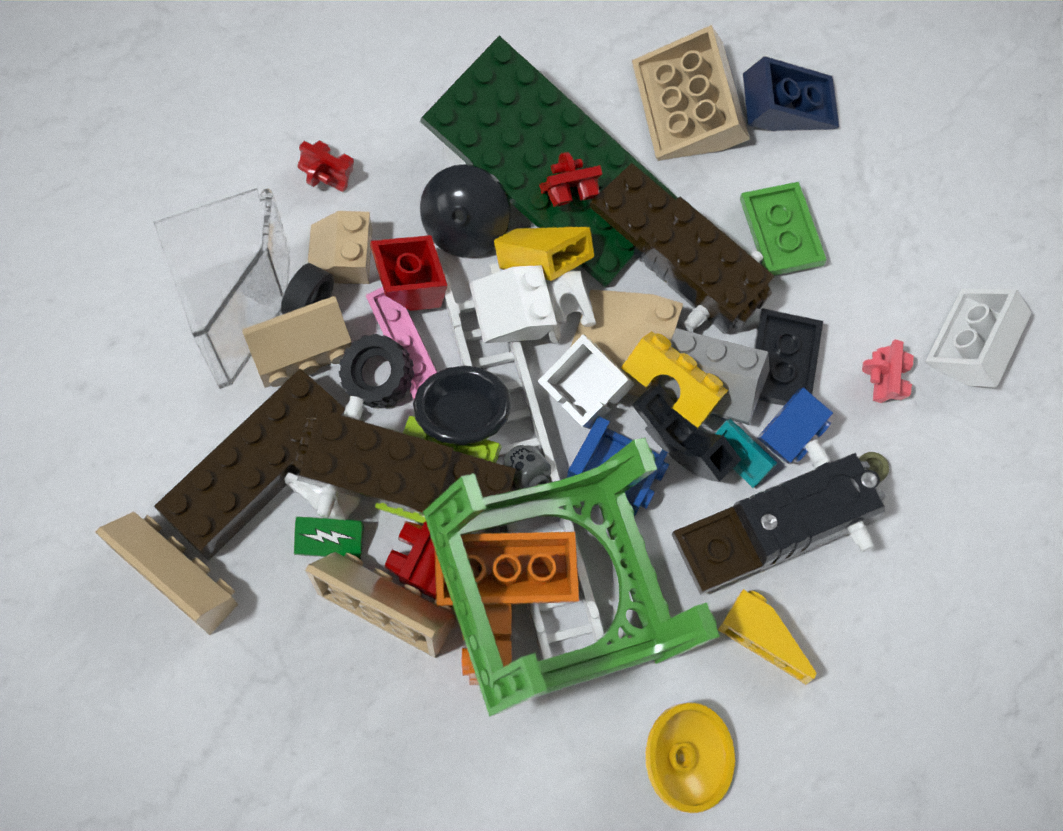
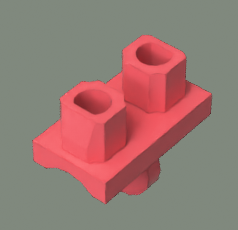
M895 339L890 346L878 348L877 351L872 353V359L865 360L862 363V371L871 375L870 382L874 383L873 401L882 403L889 399L903 400L911 395L912 384L901 379V373L911 370L914 355L903 351L904 342Z

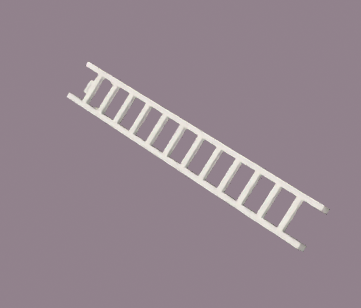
M498 263L490 264V275L500 272ZM444 275L448 285L444 301L461 364L486 368L514 361L519 380L504 384L509 392L522 389L528 408L510 412L508 421L505 424L531 418L536 438L502 446L499 457L505 456L512 448L518 445L534 446L540 449V453L551 465L549 483L559 481L560 478L520 341L509 342L511 348L509 352L471 360L466 342L482 339L481 330L476 329L463 332L459 316L463 313L476 311L474 301L468 300L461 304L455 303L448 275ZM559 518L562 529L550 531L575 532L572 521ZM516 523L505 525L507 533H518ZM577 537L576 556L578 586L580 590L578 592L579 602L583 601L589 624L546 635L540 612L577 602L527 604L542 660L552 657L549 644L591 633L594 642H596L604 635L599 611L594 600Z

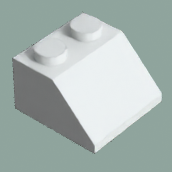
M542 265L511 267L472 281L469 284L483 343L538 340L557 325Z

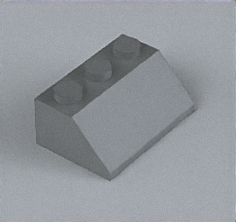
M676 328L671 339V346L679 353L691 356L697 362V366L705 373L717 376L723 382V387L728 390L711 415L726 419L731 418L733 421L750 425L770 370L768 352ZM663 374L661 375L660 385L672 401L676 403L680 396V386L673 377Z

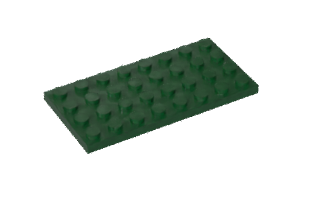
M500 35L420 119V123L466 164L482 168L494 175L503 185L510 203L538 228L589 227L595 257L580 266L604 287L613 280L633 256L635 246L590 208V203L593 199L580 200L577 186L569 188L573 201L558 207L553 206L548 193H541L539 185L545 183L548 176L561 174V172L553 174L551 171V165L559 163V155L569 152L573 160L581 159L583 167L575 169V171L600 165L602 175L597 179L599 193L633 163L675 200L678 199L676 195Z

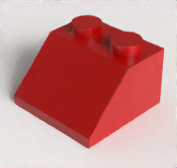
M431 235L373 240L370 242L386 297L410 311L441 308L448 285Z

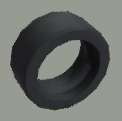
M311 263L303 265L292 277L284 292L281 302L282 315L330 298L334 287L333 274Z

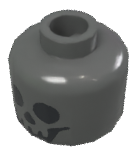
M518 445L505 455L503 465L516 469L512 486L516 490L549 483L551 465L536 447Z

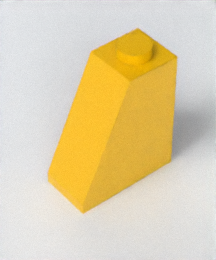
M589 227L518 228L494 240L499 269L505 270L517 266L542 265L545 280L550 281L595 257Z

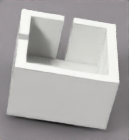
M582 335L538 380L558 402L564 404L563 407L582 427L590 430L598 416L603 418L611 410L607 404L611 402L616 405L635 385L585 335Z

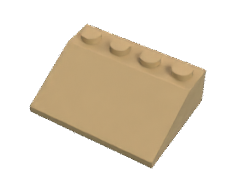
M712 25L632 60L655 156L658 161L722 151L750 139L724 44Z
M334 552L307 566L305 571L319 596L434 658L437 657L455 624V616L451 614L452 609L449 606H437L436 600H434L433 604L421 598L423 594L410 585L405 584L402 588L391 582L393 578L380 569H375L372 572L362 566L364 564L363 561L352 554L346 553L345 556Z

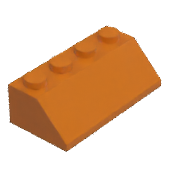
M575 532L461 535L483 605L579 602ZM435 551L437 606H453Z

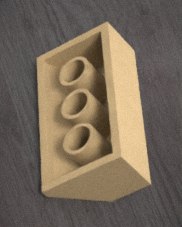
M131 512L101 526L95 532L111 549L209 635L237 607L238 603L232 597L235 593L234 589L221 578L217 582L213 581L207 575L211 570L197 557L191 561L182 554L186 548L173 536L166 540L158 533L162 527L149 515L142 519L137 513Z

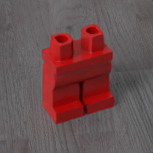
M406 521L398 539L413 547L408 556L392 549L385 562V568L394 575L399 576L401 584L410 585L436 600L435 547L427 523L425 521L423 526Z

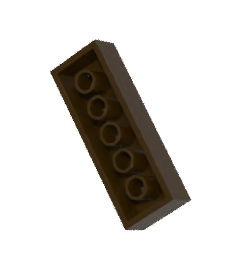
M300 368L157 502L154 507L178 533L209 561L287 485L285 477L288 473L296 476L299 474L300 470L292 465L295 452L299 451L298 447L304 435L302 429L305 419L316 417L319 409L344 415L345 408Z

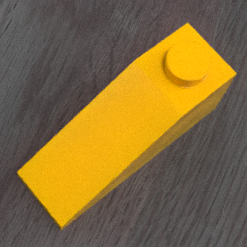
M743 589L732 604L718 631L807 685L815 678L816 671L774 608L766 603V598L755 591L750 590L747 592Z

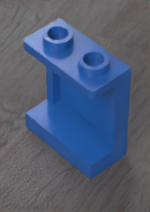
M598 416L572 462L567 478L602 465L632 442V440L609 429L610 421ZM663 449L660 454L652 451L657 470L625 492L635 516L640 507L647 509L655 494V491L650 489L655 479L660 482L662 481L670 465L665 462L668 452Z

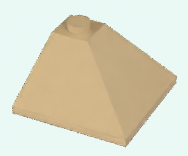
M591 289L589 298L596 325L585 327L582 325L580 318L571 346L582 335L591 339L635 383L628 394L640 397L653 384H658L660 375L653 383L645 387L621 367L639 341L651 331L655 334L664 335L671 342L683 303L654 294Z

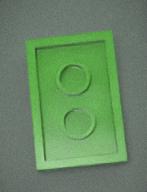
M799 181L741 193L740 202L756 249L763 255V260L761 261L763 267L776 276L824 266L827 259Z

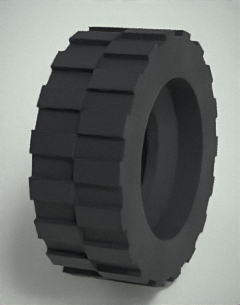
M364 335L361 339L353 341L352 345L345 350L343 359L340 360L339 364L341 365L339 377L342 381L340 382L342 388L346 389V393L349 396L363 399V404L371 408H386L388 405L396 404L400 398L406 395V391L412 385L411 380L414 378L412 367L414 364L413 360L409 357L408 351L399 343L385 335ZM375 356L385 357L391 366L388 380L380 386H369L365 383L362 376L365 363Z

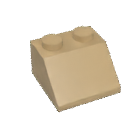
M337 211L312 224L308 263L314 264L333 274L334 283L369 284L370 242L372 241L370 212Z

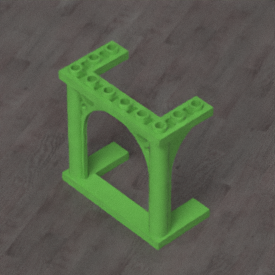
M645 437L633 440L602 465L589 471L559 481L482 497L475 474L461 476L423 512L489 717L503 713L534 697L654 660L655 664L667 661L720 637L716 619L711 613L707 602L696 605L672 618L670 617L669 606L660 590L656 570L651 565L645 549V540L638 530L633 508L625 494L627 490L657 470L654 454L649 448ZM581 503H584L581 515L577 514L573 507L579 508L582 506ZM594 505H599L604 521L601 525L594 524L591 520V509ZM538 517H559L582 526L594 535L606 549L617 573L619 603L611 626L599 640L587 647L541 661H537L534 653L521 657L504 667L461 535ZM627 610L637 612L643 627L642 629L636 628L629 623L626 618ZM619 628H622L626 633L621 639L618 635Z

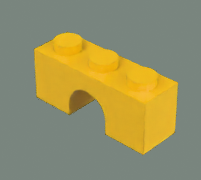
M651 331L639 341L621 368L645 387L653 383L659 375L664 374L673 377L680 386V396L672 408L698 428L709 417L728 390L723 387V382L717 376L701 370L691 356L679 353L674 349L668 338Z

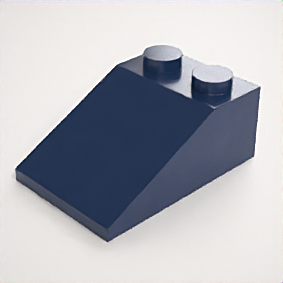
M763 56L743 73L748 125L769 131L836 130L839 128L833 76Z

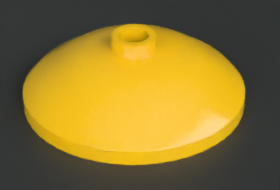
M680 703L669 707L656 719L647 739L645 751L647 774L656 794L669 807L685 813H700L713 808L725 796L734 774L735 751L727 726L717 713L702 704Z

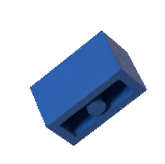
M800 388L757 436V439L785 463H791L793 460L799 462L808 452L805 446L812 437L816 435L819 438L829 428L831 422L828 419L833 412L805 388Z

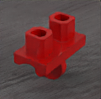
M320 140L313 145L306 141L299 145L301 155L297 168L307 174L306 183L315 187L321 181L341 192L348 188L349 176L354 166V159L345 153L338 158L330 155L331 149L328 144Z
M569 152L561 153L559 155V163L551 165L553 174L560 172L561 174L548 176L546 182L539 185L541 193L549 194L554 207L572 202L569 188L577 186L581 201L593 199L599 195L597 179L602 175L600 165L575 171V169L583 167L582 160H573Z

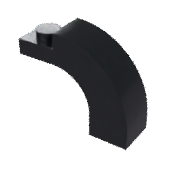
M653 384L632 404L647 424L646 432L663 450L668 452L670 457L684 468L701 478L720 482L741 461V458L724 435L710 434L694 426L672 408L675 403L660 384Z

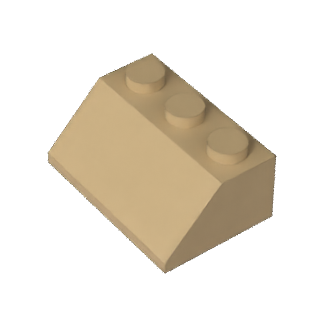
M335 296L242 329L265 388L283 385L300 368L306 374L311 375L317 372L320 367L331 363L340 364L345 350L352 345Z

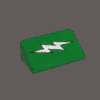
M298 516L295 519L294 555L325 557L336 552L342 556L349 553L361 560L364 524L362 521Z

